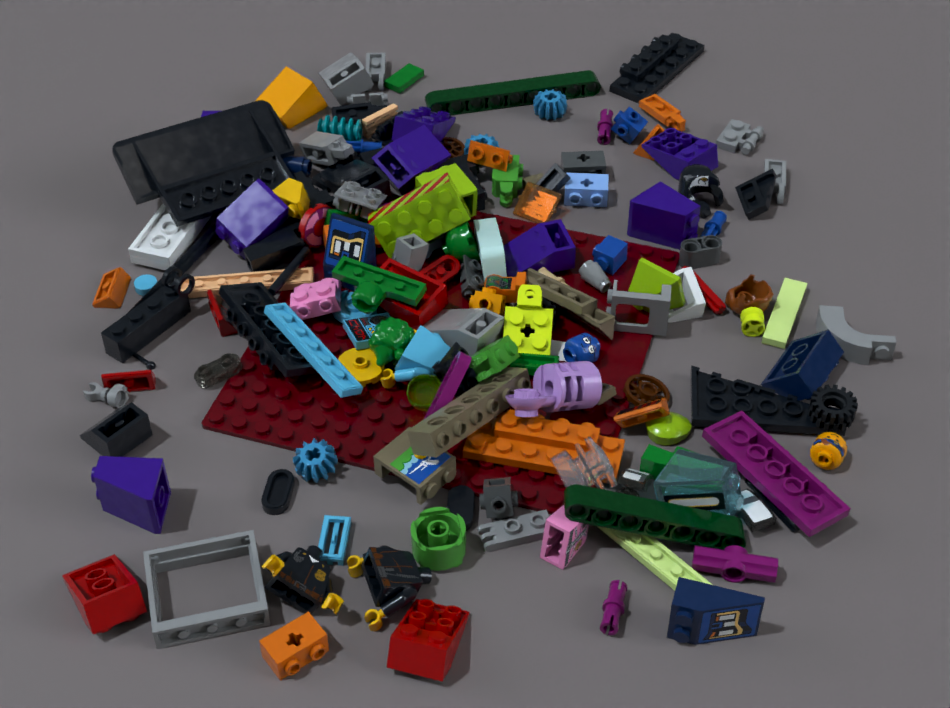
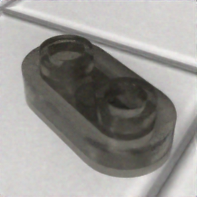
M227 353L217 360L201 365L195 372L194 379L200 388H209L238 374L243 364L237 354Z

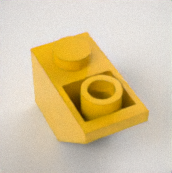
M288 178L272 190L289 207L288 215L301 220L310 205V199L303 183Z

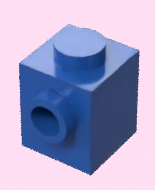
M608 235L600 244L594 247L592 252L593 262H598L604 272L613 275L627 260L628 243Z

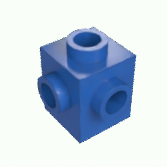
M629 106L625 112L620 110L613 120L616 123L611 130L628 144H631L648 121Z

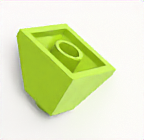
M644 258L639 260L628 292L661 295L662 284L672 285L669 310L683 307L686 304L681 277ZM633 305L638 310L643 309L648 313L650 312L647 306Z

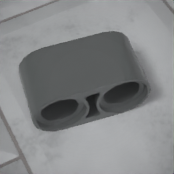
M714 235L684 240L680 246L679 265L696 269L719 263L722 240Z

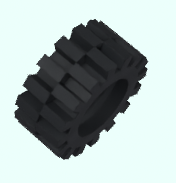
M828 384L824 386V389L820 386L817 388V391L814 390L810 400L808 415L811 416L810 420L812 422L816 421L817 427L823 425V430L828 431L830 427L832 432H837L838 428L843 431L854 422L858 403H856L857 398L856 396L852 397L853 393L851 391L846 393L845 387H842L840 390L837 389L838 385L833 384V388H830ZM826 406H835L840 410H831Z

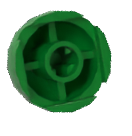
M468 221L447 231L445 234L446 243L442 245L445 255L454 256L458 259L460 265L464 263V254L470 259H476L478 262L481 261L477 242H475L474 234Z

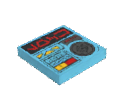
M386 312L343 319V328L356 350L370 348L368 340L373 335L375 326L381 320H386L391 316Z

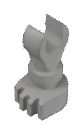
M92 382L89 383L91 392L83 390L88 401L101 400L108 403L109 406L117 408L124 406L129 399V391L122 384H116L112 388H103L98 383Z

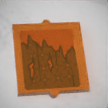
M528 181L522 195L518 197L519 201L513 214L535 223L548 222L553 213H556V207L562 194Z

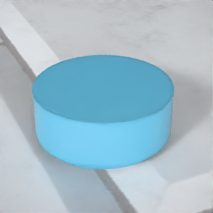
M149 274L137 277L134 281L136 293L144 296L157 283L156 277Z

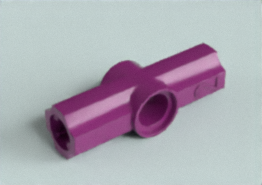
M737 545L728 546L724 550L695 546L692 568L697 571L721 574L723 579L732 583L742 582L745 578L775 583L778 558L748 554L745 548Z

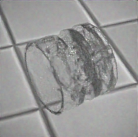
M590 436L584 439L589 451L584 452L580 444L576 443L575 449L578 457L573 459L564 450L550 458L566 488L570 485L579 484L589 487L595 485L597 488L605 490L601 482L603 479H606L611 488L618 485L614 476V469L608 457Z

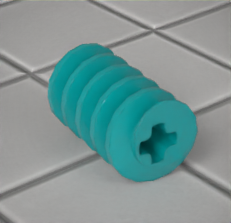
M326 115L324 120L320 118L318 121L317 131L343 135L346 141H361L362 138L361 119L357 120L356 125L353 118H350L349 122L346 123L345 117H342L341 121L338 122L337 116H334L333 120L330 121L329 115Z

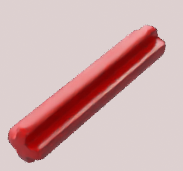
M694 272L706 305L715 314L721 315L726 309L725 303Z

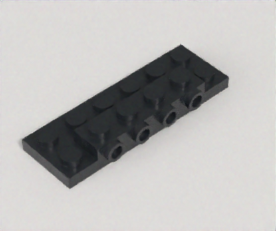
M671 33L670 35L662 34L659 38L654 37L651 45L643 46L639 55L634 54L628 64L623 63L619 71L621 76L610 84L609 92L639 104V100L656 94L703 53L705 45L676 33Z
M262 282L220 286L219 294L229 306L226 312L228 322L234 323L237 326L238 335L248 340L249 349L259 354L262 365H267L271 371L280 370L285 378L318 374L313 366L264 313L265 305L278 304V301Z

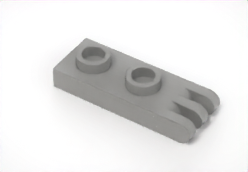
M546 509L480 525L477 529L481 535L482 543H484L485 551L491 552L543 539L545 522L549 514Z

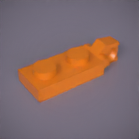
M657 94L639 100V107L667 127L671 126V128L681 132L685 131L686 120L680 115L681 111Z

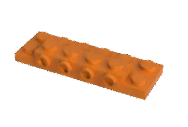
M510 409L502 412L497 418H493L467 436L463 448V458L616 485L625 439L600 435V428H596L589 422L578 425L570 423L565 418H558L556 421L545 419L540 414L536 417L515 416V410Z

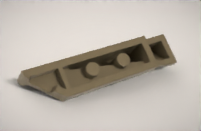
M531 268L528 269L527 284L539 285L542 290V297L555 302L609 340L613 339L615 316L598 309V299Z

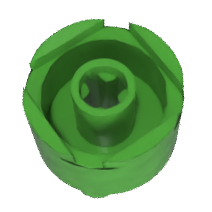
M432 507L419 513V517L415 521L413 520L411 524L412 554L416 562L420 564V567H429L431 571H441L458 567L462 564L466 553V526L463 518L458 513L455 515L450 512V509L445 507Z

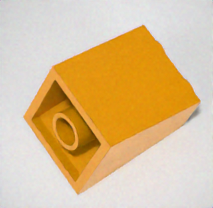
M287 66L255 100H263L270 103L282 125L288 129L298 125L328 106L312 81Z

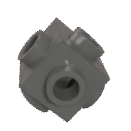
M511 477L484 479V493L480 494L481 510L486 509L487 518L503 520L513 516L514 507L519 506L517 490L512 491Z

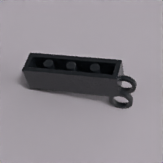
M175 266L169 267L162 276L161 283L163 287L101 332L106 354L124 363L132 357L134 352L140 351L190 313L191 307L188 295L195 286L194 277L189 274L182 275L181 270ZM176 271L174 281L167 284L169 275ZM189 279L187 289L182 292L180 290L182 283Z

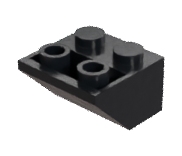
M131 402L118 408L83 432L80 438L102 456L123 457L153 434L148 414Z

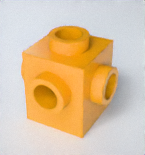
M482 287V292L475 290V294L471 295L469 308H486L503 316L507 296L496 294V289Z

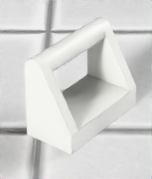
M692 267L682 268L674 272L673 274L681 277L683 292L688 305L676 311H673V309L669 310L668 322L672 323L702 317L706 302Z

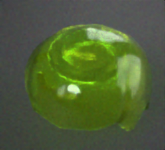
M421 374L415 376L407 386L406 395L409 403L417 410L427 412L441 385V381L435 375Z

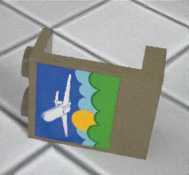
M408 427L373 456L375 474L381 478L393 472L416 488L417 503L422 505L427 499L433 498L442 486L450 483L455 478L456 457L447 451L437 458L414 455L407 430L411 427Z

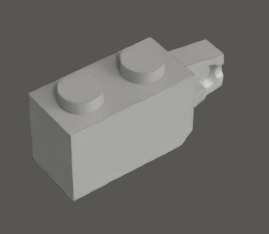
M316 131L299 142L303 156L310 159L312 163L330 166L354 153L352 145L346 142L343 135Z

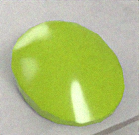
M669 411L670 414L668 416L646 422L648 437L659 445L676 444L690 434L692 427L690 421L678 413Z

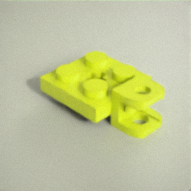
M522 284L518 290L517 307L505 306L503 337L509 335L510 339L516 344L518 353L551 355L553 309L542 308V290L539 285ZM529 326L535 332L531 333L530 337H525L521 330Z

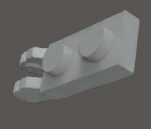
M366 53V71L372 81L378 82L379 91L384 90L386 53Z
M765 159L764 172L772 168L775 171L777 177L773 193L778 192L777 204H783L786 188V161Z

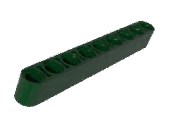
M591 70L432 91L425 96V103L428 108H431L432 112L445 111L450 113L449 116L532 105L538 92H544L545 89L548 91L553 89L556 92L561 91L562 94L566 95L567 100L595 96L600 92L601 85L596 74Z

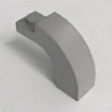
M414 233L399 237L396 240L395 250L391 259L419 272L425 262L429 244Z
M819 305L816 331L819 333L829 329L844 351L841 356L842 359L861 365H868L870 359L892 360L896 346L895 336L870 335L858 332L847 324L843 307Z

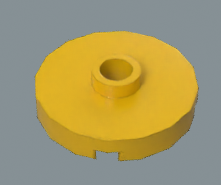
M352 348L345 351L338 358L363 387H366V384L371 382L373 385L383 377L385 366L380 367L376 364L377 358L370 348L360 350Z

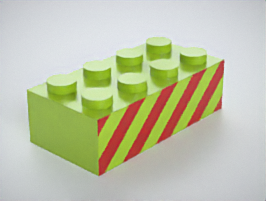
M448 172L368 214V224L374 226L375 236L389 258L393 256L396 240L399 237L414 233L425 242H428L471 219L469 209Z

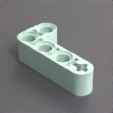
M496 217L473 220L483 281L485 282L486 277L493 274L507 277L504 247Z

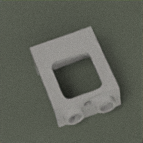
M614 280L613 289H608L607 303H610L611 307L607 306V313L615 316L618 304L647 306L650 309L647 324L624 323L615 320L614 331L666 336L672 285L662 284L661 295L617 291L618 280Z

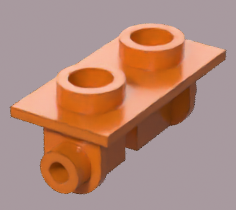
M470 140L467 161L506 172L508 163L511 164L513 161V155H510V150Z

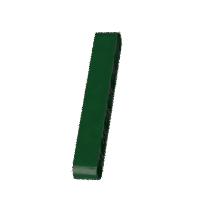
M579 484L570 485L564 490L565 516L574 522L721 550L732 545L743 548L746 546L743 523L736 516Z

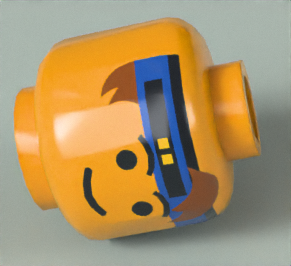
M824 432L817 436L810 448L811 461L817 467L824 470H834L839 467L847 454L846 441L840 435L833 432Z

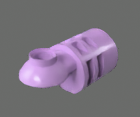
M590 361L544 364L538 367L534 374L533 389H515L514 394L506 395L505 397L509 405L515 409V416L536 417L538 416L539 408L545 412L593 408L601 398L602 379L599 370Z

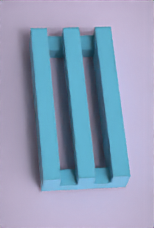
M324 515L318 547L323 551L320 560L327 561L328 565L338 562V565L344 566L352 523L351 517ZM330 522H334L329 553L327 554L324 551ZM344 523L339 552L335 554L340 525Z

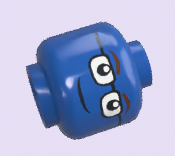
M581 333L566 341L565 348L563 349L564 358L567 362L590 361L593 363L599 358L600 343L597 338L590 334Z

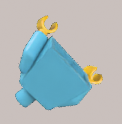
M420 325L418 330L414 329L415 335L395 367V373L389 368L383 371L384 377L380 379L384 388H391L396 382L406 381L432 384L436 377L432 366L437 361H441L450 347L438 333H431L424 326Z

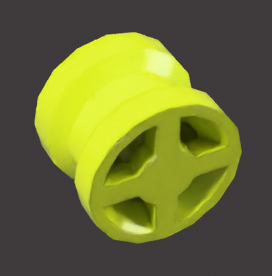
M749 307L741 312L740 320L742 322L741 330L743 334L749 337H756L765 331L764 313L760 308Z

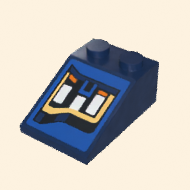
M332 213L323 260L324 279L333 278L332 270L343 256L377 267L374 226ZM341 281V287L354 291V285Z
M679 577L671 605L667 638L679 643L697 645L757 636L765 597Z

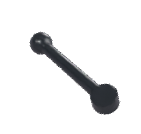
M136 352L133 353L132 356L144 363L147 369L152 370L156 367L155 362L146 360Z

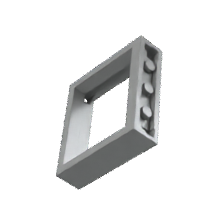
M254 530L211 537L194 542H185L179 545L143 552L152 633L157 649L271 626ZM250 555L257 602L162 621L157 573Z

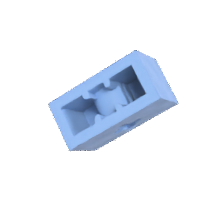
M566 172L571 179L565 184L564 205L607 207L609 174Z

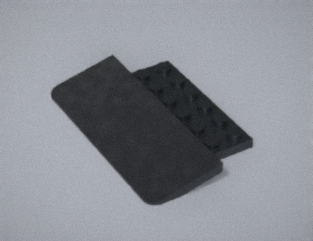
M263 100L116 142L112 148L113 156L136 205L161 198L177 227L222 213L257 179H260L271 190H274L288 178L294 179L282 160L294 156V147L270 103Z

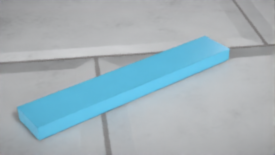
M286 303L265 305L264 313L340 398L362 393L363 386Z

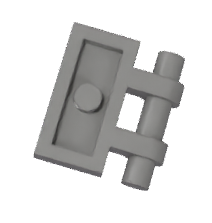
M731 119L716 140L717 148L732 153L740 149L743 154L747 155L754 150L756 142L761 140L764 128L757 126L755 129L750 130V124Z

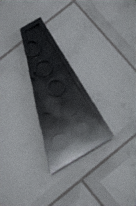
M691 365L692 426L709 427L735 413L743 411L764 431L807 434L832 432V428L829 427L828 431L823 430V425L817 427L816 421L812 422L810 420L811 416L808 415L810 404L798 401L797 396L788 394V397L775 394L773 389L739 379L734 381L721 378L722 374L712 372L710 375L700 372L699 367ZM826 406L827 408H829V409H831V410H840V409H838V408H834V407H831V406ZM838 428L837 432L833 433L845 436L846 428L843 431Z

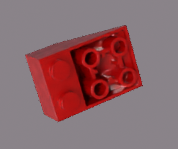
M416 599L390 636L387 668L443 682L451 668L470 612L461 610V608L453 605L444 606L436 604L429 599Z

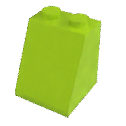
M456 163L442 166L431 172H424L415 177V189L448 172L469 209L470 217L476 216L478 190Z

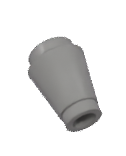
M588 260L580 267L579 274L581 279L602 293L608 291L612 286V283L598 262Z

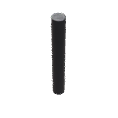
M304 246L270 286L268 290L273 296L278 293L311 253L308 247Z

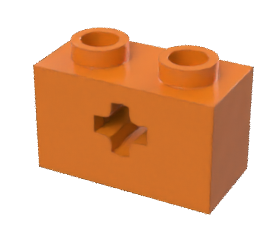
M309 611L259 640L263 659L280 681L287 676L296 674L310 662L321 659L329 651L328 636Z

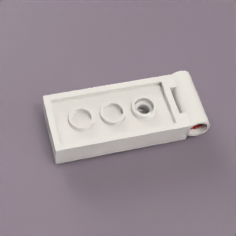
M162 204L128 248L131 263L167 270L185 254L211 216L177 227L165 205Z

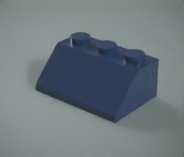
M829 329L793 340L761 385L775 390V393L781 396L788 397V394L797 396L798 401L804 399L811 400L814 390L817 391V388L829 379V374L839 364V359L844 351Z

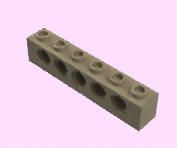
M506 367L501 372L486 378L408 429L407 433L413 454L437 458L511 407L506 400V395L514 394L515 389H532L528 369Z

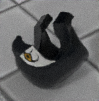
M692 164L683 168L679 178L678 192L700 205L701 218L710 216L711 211L705 201H699L694 198L693 195L695 193H711L714 196L716 206H721L724 202L723 191L719 187V179L712 173L710 168L701 164Z

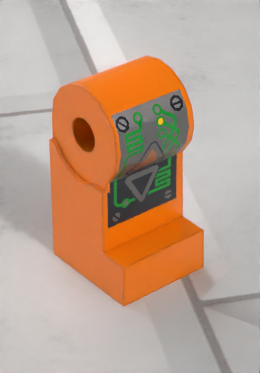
M517 272L516 277L489 275L485 279L484 287L496 289V294L507 296L506 303H516L520 286L522 284L527 285L526 272Z

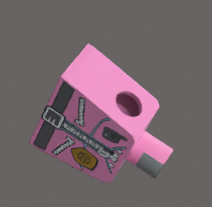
M564 505L546 519L540 558L563 570L585 543L589 524L569 520L565 516Z

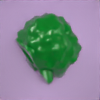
M389 317L386 320H381L375 326V331L368 340V345L377 358L376 364L383 367L392 362V365L396 367L403 352L415 335L414 329L409 327L406 321Z

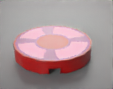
M322 203L316 204L317 206L314 208H309L299 224L300 238L304 240L306 245L314 248L324 245L322 236L327 210L333 209Z

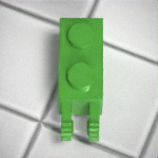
M513 155V161L511 164L508 163L506 172L493 168L492 195L500 198V205L503 207L512 205L513 198H517L518 190H522V177L519 176H523V164H519V155Z
M509 335L484 346L473 354L469 366L473 368L476 374L475 378L480 382L501 372L519 358L518 348Z

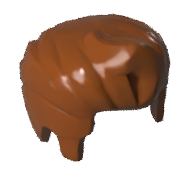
M750 274L740 285L728 290L725 304L738 315L749 307H757L764 312L774 295L771 287L765 280L756 281L754 280L755 275Z

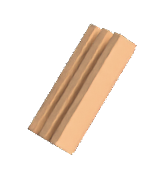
M393 103L362 119L363 136L367 139L371 138L375 134L378 125L383 124L386 120L398 114L396 112L398 106Z

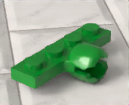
M343 256L332 270V277L334 279L357 286L351 295L352 303L356 309L366 314L375 312L386 298H392L416 307L427 291L426 283Z

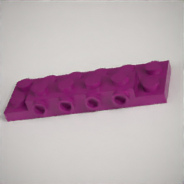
M743 411L703 429L702 437L808 537L815 535L849 515L851 508Z

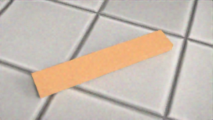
M313 267L298 268L279 291L294 290V287H298L301 284L314 283ZM285 269L195 276V286L188 297H208L207 290L210 289L220 296L219 290L221 285L262 282L269 289ZM189 279L182 283L180 289L182 292L187 289Z

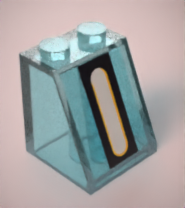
M678 449L653 482L658 501L734 516L737 511L741 510L744 503V497L741 495L740 488L741 478L738 475L735 462L683 449Z

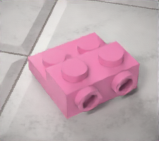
M325 278L318 282L304 283L294 287V293L290 294V308L301 320L341 311V281L334 278Z

